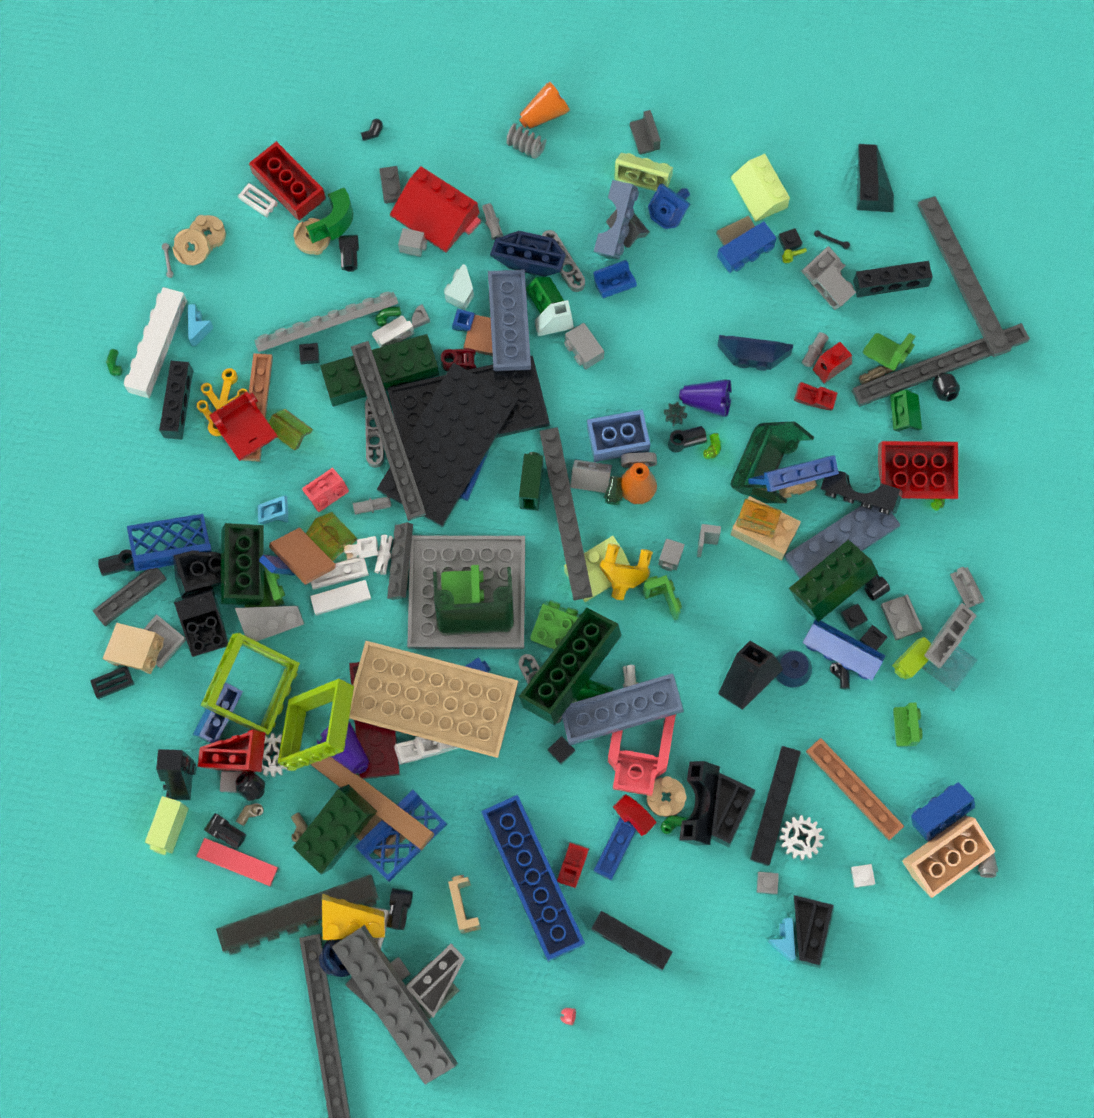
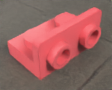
M331 468L303 487L302 491L312 502L315 509L320 512L347 494L349 489L334 468Z

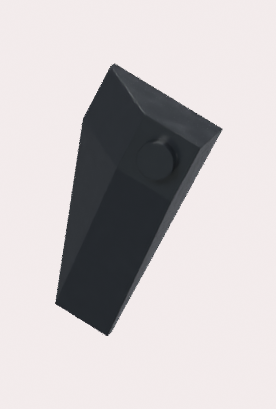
M858 144L857 210L893 212L894 193L877 145Z
M192 550L173 556L175 579L181 596L221 585V553Z

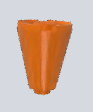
M548 82L520 113L521 118L519 121L524 128L528 126L531 129L567 114L570 109L559 95L555 86Z
M636 463L622 475L619 489L625 500L630 501L632 504H644L649 502L655 495L657 482L645 464Z

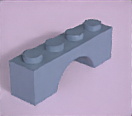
M612 180L608 198L616 206L617 218L614 225L608 231L598 234L594 248L595 253L615 259H620V255L623 254L624 240L629 233V221L634 214V202L637 201L639 195L638 188L635 185Z

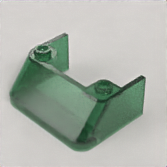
M795 421L758 424L754 428L731 480V487L737 492L751 496L764 503H787V499L780 495L778 490L768 492L766 485L749 484L748 479L764 475V472L778 469L784 454L795 452L800 441L813 440L814 436Z
M507 567L508 586H500L494 590L493 602L454 604V597L450 591L439 590L437 571H434V604L438 631L442 635L510 631L515 623L511 567Z

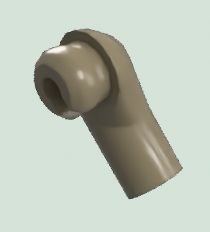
M258 803L246 805L236 822L245 826L250 817L262 815L264 812L262 805Z
M299 812L291 817L296 825L295 832L291 836L294 842H297L308 828Z

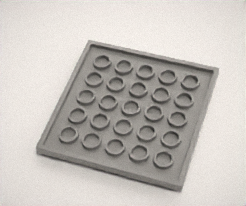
M412 535L409 572L408 649H524L525 536ZM471 565H479L480 571H483L484 582L480 583V590H484V601H481V608L444 610L442 608L441 574L447 571H471Z

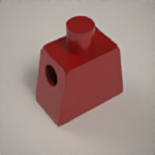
M839 342L818 358L813 371L825 384L852 364V354Z

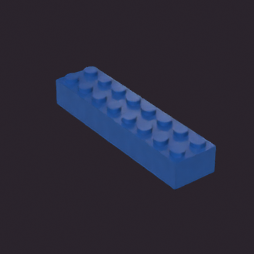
M513 796L482 810V816L547 961L550 962L585 946L583 937L519 796Z

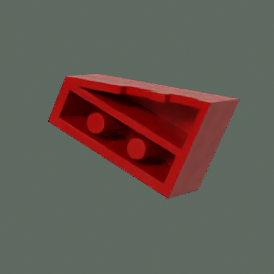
M250 730L248 733L235 735L230 739L202 746L199 751L198 767L210 770L261 772L266 733Z

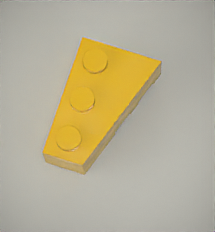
M322 894L323 940L344 939L363 925H365L373 938H385L384 911Z

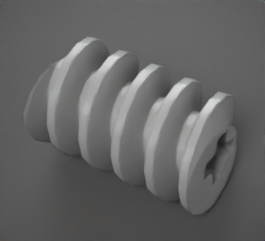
M514 123L507 134V145H513L514 149H519L520 152H525L526 155H531L534 159L538 158L545 148L546 139L540 142V135L534 139V132L528 136V129L522 133L523 127L520 126L516 130L517 124Z

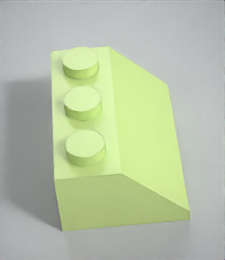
M620 153L615 161L614 180L656 191L661 183L669 187L673 167L666 163L653 162L648 158L635 157L630 153Z
M765 154L749 160L731 176L735 187L755 222L788 208L790 197Z
M614 536L584 553L593 597L584 598V602L589 601L612 586V583L608 581L601 571L600 562L605 559L608 543L620 546ZM620 547L615 563L630 565L624 551ZM565 564V565H564V572H565V574L567 575V577L569 578V576H568V571H567V566H566V564Z

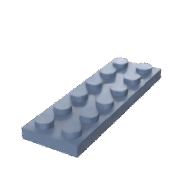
M525 270L488 271L493 371L531 370Z
M860 506L787 553L784 558L801 579L848 539L861 551H864L899 528L900 523L892 513L886 515L880 513L878 508L872 507L870 510Z
M672 673L571 703L562 715L568 743L573 745L682 713L684 709L675 676Z

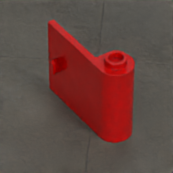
M248 391L209 415L239 461L278 437L256 405L258 402L253 392L249 394Z

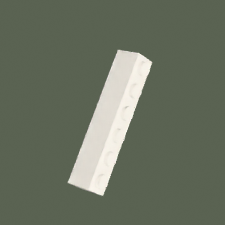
M164 287L161 293L157 295V304L155 309L151 310L150 322L144 328V337L137 346V355L131 361L130 373L124 379V385L128 393L149 399L187 303L184 293Z

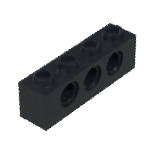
M929 261L857 271L853 283L858 298L929 287L933 276Z
M170 361L159 429L164 438L183 439L193 369L189 362Z
M603 911L600 912L591 928L592 932L661 972L672 954L671 950Z

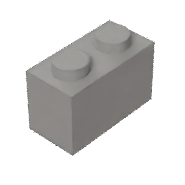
M833 265L826 268L811 282L834 310L841 307L856 293L853 285L842 277L840 270Z
M585 323L580 324L565 334L564 344L569 351H573L576 362L580 366L583 365L585 370L604 359V350Z

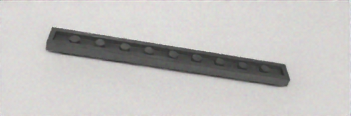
M936 196L919 201L918 207L992 356L996 357L1010 352L1012 347Z
M1022 323L1003 330L1012 348L1024 344L1030 339ZM984 338L854 387L852 388V393L858 406L861 407L936 378L939 374H946L988 358L992 354Z
M369 341L351 346L407 519L410 521L425 516L426 512Z
M558 427L541 430L540 436L573 600L593 597Z
M315 934L301 937L299 939L328 1117L351 1118L328 977L319 964V956L323 949L321 935Z

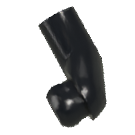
M832 663L829 669L831 673L840 679V689H850L849 670L840 663Z

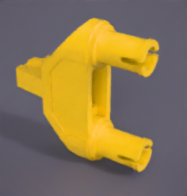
M608 543L605 559L600 562V569L608 581L612 583V597L616 600H624L626 591L629 588H635L648 579L650 575L649 564L653 552L641 549L638 565L617 564L615 562L620 546Z

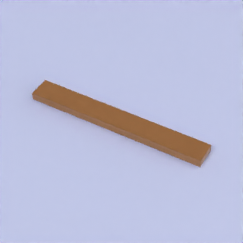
M332 757L310 764L340 788L349 784L377 810L375 814L377 817L420 850H423L435 835L357 774H353Z

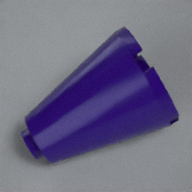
M724 379L685 385L683 389H680L679 400H682L684 405L727 417L731 406V380Z
M348 722L344 752L332 756V758L353 774H361L367 770L369 760L351 723ZM329 726L321 733L322 739L320 742L317 740V745L326 742Z

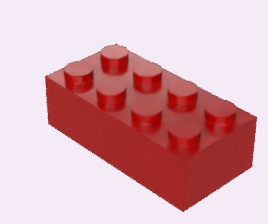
M277 141L249 163L252 174L298 221L326 200L324 189Z

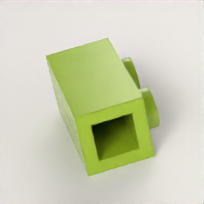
M925 637L917 639L892 664L895 668V673L900 678H912L929 661L924 655L931 643Z

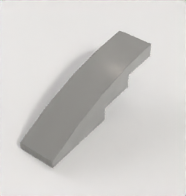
M961 603L939 631L924 656L936 667L941 668L962 641L961 638L970 628L969 625L977 615Z

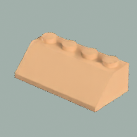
M965 815L903 859L902 862L912 878L929 897L933 898L996 851L976 819Z

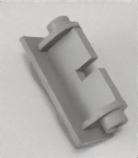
M961 567L957 569V572L950 574L966 607L970 608L985 601L968 567Z

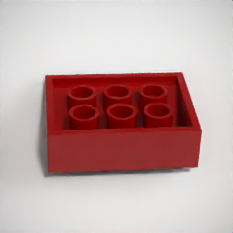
M420 166L407 182L390 216L411 230L424 232L427 241L442 251L447 252L480 212L476 201Z
M881 441L878 443L880 485L885 484L901 489L903 491L901 499H958V442Z

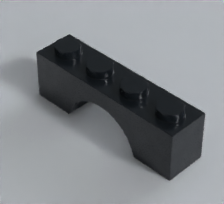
M838 471L839 474L825 477L821 490L825 492V496L834 499L836 496L843 498L842 501L854 504V501L861 503V507L870 510L872 507L879 509L880 513L890 515L891 512L897 513L903 495L901 489L881 484L873 492L858 493L851 487L849 475L842 471Z
M706 761L689 762L687 782L691 785L695 794V807L691 816L682 820L680 841L693 845L711 844L720 766Z

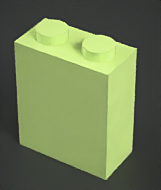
M162 796L145 843L150 845L149 849L165 855L166 852L173 853L189 809L187 806L179 801Z

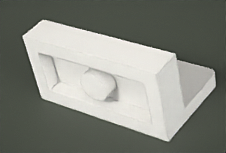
M400 316L373 332L372 336L379 347H384L403 341L415 333L411 322L407 321L404 316Z

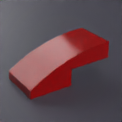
M800 382L794 401L832 411L837 392L821 386L816 388Z
M627 794L623 795L613 806L624 822L630 821L641 836L646 835L657 823L637 801Z
M570 842L557 882L576 888L589 848Z

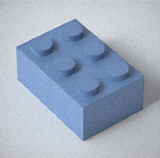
M643 410L587 420V431L594 462L620 458L621 455L628 453L650 452V440Z

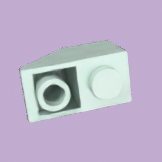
M464 264L455 271L452 283L447 284L444 290L446 302L462 310H466L474 297L472 283L467 267Z
M568 300L550 304L535 319L538 336L574 328Z

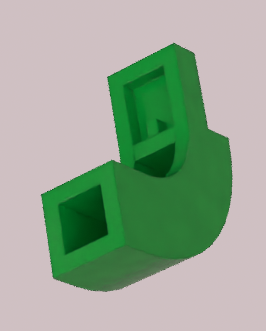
M344 187L328 194L332 207L331 213L327 217L306 226L312 244L327 237H330L333 241L350 227L353 220V208L349 194Z

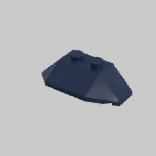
M516 231L496 238L490 253L491 257L509 269L525 270V273L543 277L561 272L566 258V254L554 238L524 231Z
M719 335L717 344L733 365H737L740 368L753 367L761 371L771 370L788 358L793 350V344Z

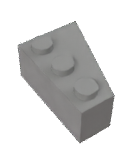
M298 606L235 608L245 636L256 642L305 624Z
M452 944L443 950L406 986L433 1018L465 960Z

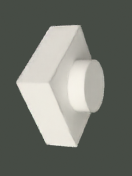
M871 864L851 867L854 888L875 885Z

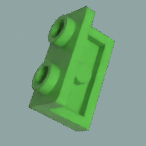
M917 702L908 703L906 707H894L896 746H916L923 738L922 728H919L918 720L921 719L920 708H917Z

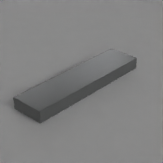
M158 568L147 569L95 608L93 612L101 623L107 626L167 579Z

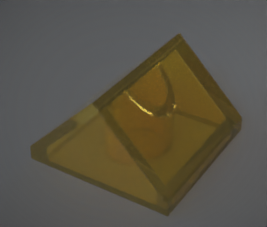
M745 499L736 527L773 538L782 510Z
M333 512L315 518L306 532L310 539L332 561L344 552V546L352 545L357 540V537Z

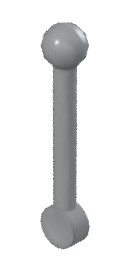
M167 243L162 244V249L165 252L168 272L166 275L168 278H172L174 274L171 271L168 254L170 247Z

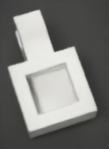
M376 536L359 539L355 545L344 546L347 560L354 559L358 555L360 559L378 555Z

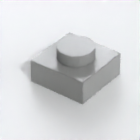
M758 872L757 893L777 895L779 873Z

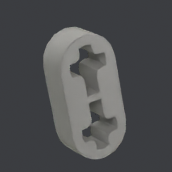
M652 452L621 455V466L630 468L636 463H643L647 467L657 465V455Z

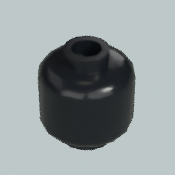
M939 374L932 384L935 394L941 401L949 402L956 399L959 395L960 385L952 374Z
M243 772L236 779V791L246 800L253 801L263 796L265 782L255 772Z

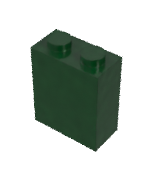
M536 452L524 453L519 491L520 509L539 511L544 467L543 455Z

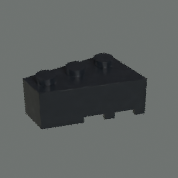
M158 749L156 770L160 781L166 784L163 785V790L167 791L166 798L191 800L192 778L196 774V763L183 750Z
M719 773L711 839L730 848L756 790L722 773Z
M794 895L800 963L821 968L834 905Z

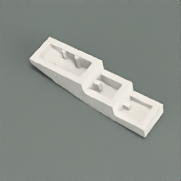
M416 737L414 740L398 743L394 746L400 765L458 749L455 746L421 737Z

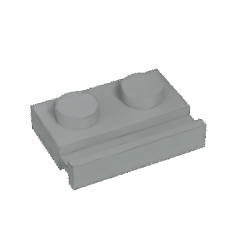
M828 246L801 272L812 282L830 265H833L840 271L846 265L840 261L841 259Z
M908 594L881 604L895 640L923 630Z

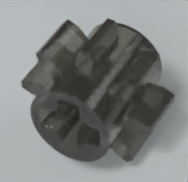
M679 402L673 405L669 403L668 409L664 410V415H668L665 421H670L672 426L677 423L682 425V418H687V413H684L686 406L679 405Z

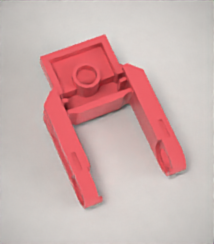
M676 714L665 717L658 757L627 750L620 751L623 730L612 733L608 762L615 771L614 790L652 796L655 779L665 773L667 769Z

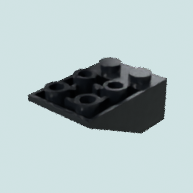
M213 587L175 598L174 604L192 657L227 647L229 641Z
M749 641L736 654L718 694L743 710L777 677L783 668L774 654Z

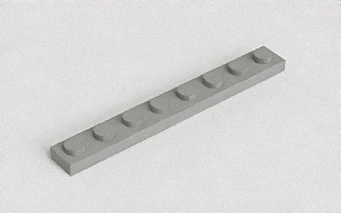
M384 292L380 294V297L364 299L362 303L357 305L349 304L345 309L339 311L332 310L328 312V315L322 317H312L310 321L295 323L293 327L288 329L280 328L273 334L260 335L258 339L254 340L257 350L261 352L398 304L397 297L394 292Z

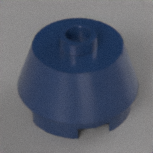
M791 649L783 651L776 657L783 668L776 679L784 686L800 687L810 679L812 664L803 652Z
M342 939L328 940L319 956V964L322 970L330 976H349L350 973L332 948L333 945Z

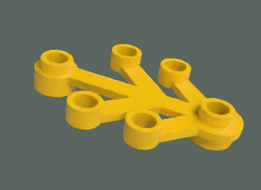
M228 368L222 372L224 383L220 400L214 394L211 384L204 383L201 386L202 393L209 398L216 410L247 391L246 389L238 390L237 395L228 401L231 385L235 384L238 380L234 369ZM228 373H232L231 377H226ZM206 387H210L209 391H204ZM205 400L198 401V410L209 421V433L213 436H222L218 429H214L215 425L209 417L211 412L208 403ZM205 404L206 407L201 409L200 406Z

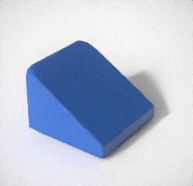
M457 308L452 329L470 331L475 313Z

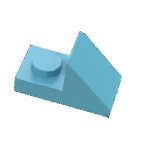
M193 304L188 305V339L192 346H196L213 329V325L210 320L202 321L201 311H198L196 305Z
M284 495L259 504L258 523L264 525L276 520L288 522L287 496Z
M784 918L782 923L779 924L780 936H783L784 939L769 940L768 943L787 960L794 961L796 956L793 918Z

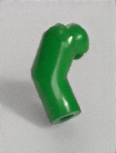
M400 307L382 309L375 317L377 325L385 326L387 323L386 319L389 316H400Z
M110 349L106 360L108 370L111 375L120 376L122 374V367L116 366L119 352L115 349Z
M675 815L669 816L660 826L662 832L670 834L677 826L681 827L682 820L687 818Z

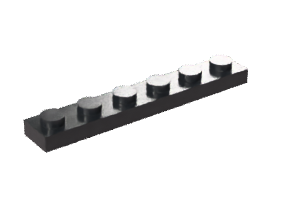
M781 746L750 861L770 866L801 751Z

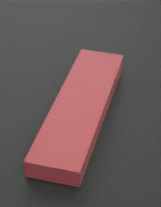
M204 838L196 856L270 887L278 871L276 866Z

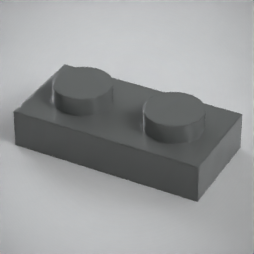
M397 166L379 168L384 203L397 202L401 195Z

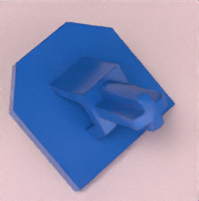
M661 183L648 205L651 220L664 229L678 227L690 206V203L686 201L690 196L688 189L682 188L679 192L675 193Z

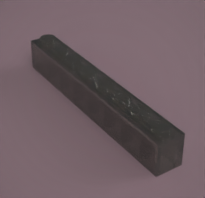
M370 874L216 928L222 951L226 954L229 953V955H235L241 952V948L247 946L249 949L261 945V941L267 939L268 942L275 941L280 938L281 934L288 933V935L299 932L301 927L307 926V928L319 925L318 921L322 920V894L340 900H347V902L357 905L374 906L377 904L376 901L380 900L374 878Z

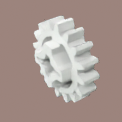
M272 733L269 739L265 735L264 747L267 745L268 747L263 752V761H268L269 767H266L262 764L261 771L264 770L263 774L265 776L269 772L272 777L276 776V772L282 776V770H287L286 767L278 766L277 764L280 751L277 743L281 744L282 735L276 738L274 733ZM275 751L277 755H275L274 759L272 760L269 755H272Z
M800 816L798 821L795 817H792V823L788 821L785 823L787 829H781V832L784 833V835L779 837L780 840H784L781 847H787L786 854L792 852L793 859L797 855L800 856V860H803L805 855L810 859L812 858L811 852L817 854L818 850L816 847L821 848L823 846L819 842L824 839V836L819 835L822 828H816L817 821L813 824L810 823L811 817H808L806 821L803 816ZM802 825L809 827L810 830L804 829ZM793 828L794 835L789 839V832ZM799 833L801 836L805 835L806 839L804 842L797 839ZM815 837L814 845L811 848L810 839ZM792 846L800 847L802 851L796 850Z

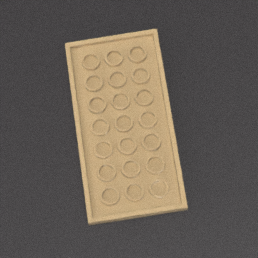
M365 641L353 684L354 690L349 718L498 758L519 681Z

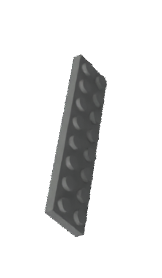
M365 925L332 946L424 1084L429 1083L458 1064Z

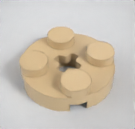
M199 215L189 228L197 229L203 233L206 230H210L212 234H208L207 238L211 251L217 246L219 248L226 238L223 222L214 216Z
M310 218L308 219L309 221L300 222L293 234L297 248L306 254L320 255L329 245L330 237L312 244L306 226L320 219Z
M184 229L174 238L173 253L177 260L183 264L199 265L207 259L208 254L211 252L208 238L197 229ZM189 242L191 244H195L194 251H188L187 248H189Z
M815 480L780 489L779 494L781 499L792 497L791 494L800 495L813 490L817 484Z
M669 776L656 779L652 796L646 795L649 809L661 817H669L680 813L687 798L683 785L678 780ZM663 792L671 794L670 802L667 800L663 802L661 800Z

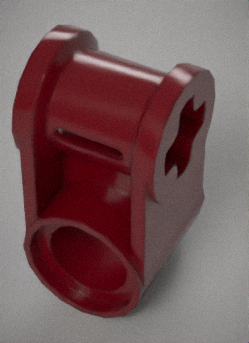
M470 348L444 350L441 354V367L443 370L448 371L451 365L455 363L466 370L476 368L474 364L476 351ZM447 358H451V359H453L454 361L448 363V362H446L445 360H446Z

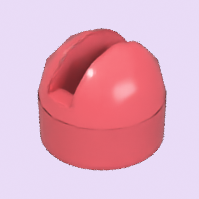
M564 1008L561 1011V1014L564 1015L560 1016L561 1021L565 1024L573 1025L576 1018V1009Z

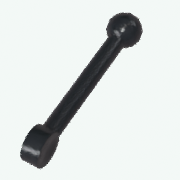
M819 230L814 232L815 237H822L837 243L843 249H849L850 243L847 241L841 242L822 234Z

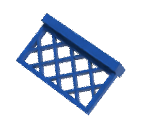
M830 455L764 472V475L749 478L748 481L749 484L766 485L767 491L772 492L837 475L839 472L835 455Z
M203 514L127 526L135 571L174 565V555L192 550L212 552ZM193 521H201V526L197 530L189 526ZM174 524H179L183 527L178 533L170 529ZM160 527L163 529V532L157 536L151 532L153 528ZM186 529L194 533L189 540L182 536ZM140 530L144 534L140 539H137L132 535V531ZM167 532L175 536L170 543L162 539ZM148 535L156 539L151 546L143 542ZM199 536L205 540V544L197 545L193 541ZM178 539L186 543L182 548H177L174 544ZM159 542L167 546L164 551H158L154 548ZM140 545L148 549L145 554L136 555L135 550Z
M414 790L397 804L416 820H424L426 828H428V820L437 819L440 822L435 829H429L435 834L431 840L447 825ZM420 805L425 807V816H415V810ZM381 820L355 847L390 882L421 850L410 841L409 844H399L401 834L394 831L392 827ZM389 835H396L395 845H386V838ZM399 848H409V854L405 858H399ZM375 849H382L381 859H372L369 855ZM385 849H395V858L385 859ZM394 862V869L387 875L384 871L385 863Z

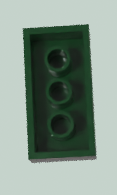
M224 524L221 530V604L260 606L264 600V565L259 560L264 555V525Z
M848 539L789 589L795 600L819 622L877 575L878 571L872 560Z
M349 784L338 788L294 844L293 848L320 874H323L333 868L373 818L377 810Z

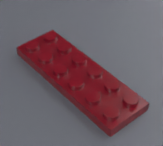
M360 662L349 663L351 685L354 684ZM354 720L356 735L369 760L367 770L361 773L360 777L362 779L400 775L399 761L394 748L397 744L396 731Z

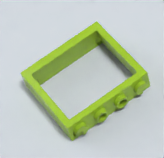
M240 633L232 634L200 706L250 730L265 732L266 735H269L276 726L275 720L277 715L283 710V701L291 691L290 685L292 680L298 675L297 671L300 663ZM241 645L286 667L260 726L216 705Z
M336 679L288 700L277 764L286 767L287 770L295 771L298 768L344 752L354 690L353 685L341 679ZM333 701L326 742L300 751L306 712Z

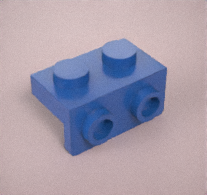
M627 260L593 272L595 286L602 298L610 297L637 286L636 280L629 270Z

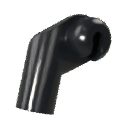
M374 119L370 130L361 132L363 141L380 135L383 128L381 120Z

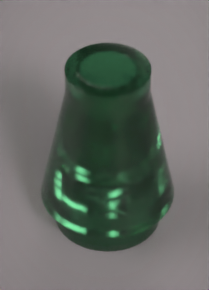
M610 477V482L604 495L606 504L620 505V501H622V478Z

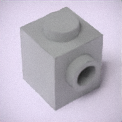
M403 228L398 243L399 251L421 257L422 251H425L427 248L424 232Z
M666 538L658 565L667 571H677L685 544Z

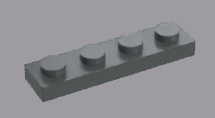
M408 522L395 525L387 596L391 600L406 598L413 524Z

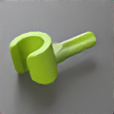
M806 248L796 251L785 250L782 255L783 263H790L793 261V256L806 253Z

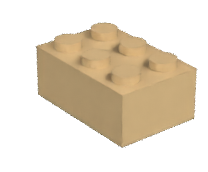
M749 496L730 535L782 561L801 521Z

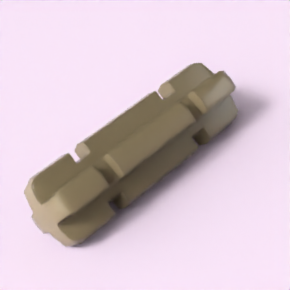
M880 365L868 371L867 374L860 375L859 381L862 385L878 379L893 370Z

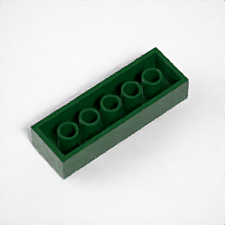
M428 334L372 350L385 391L389 387L439 375L438 365ZM354 356L320 365L333 407L367 397Z
M586 607L519 695L523 708L555 725L622 636L618 623Z

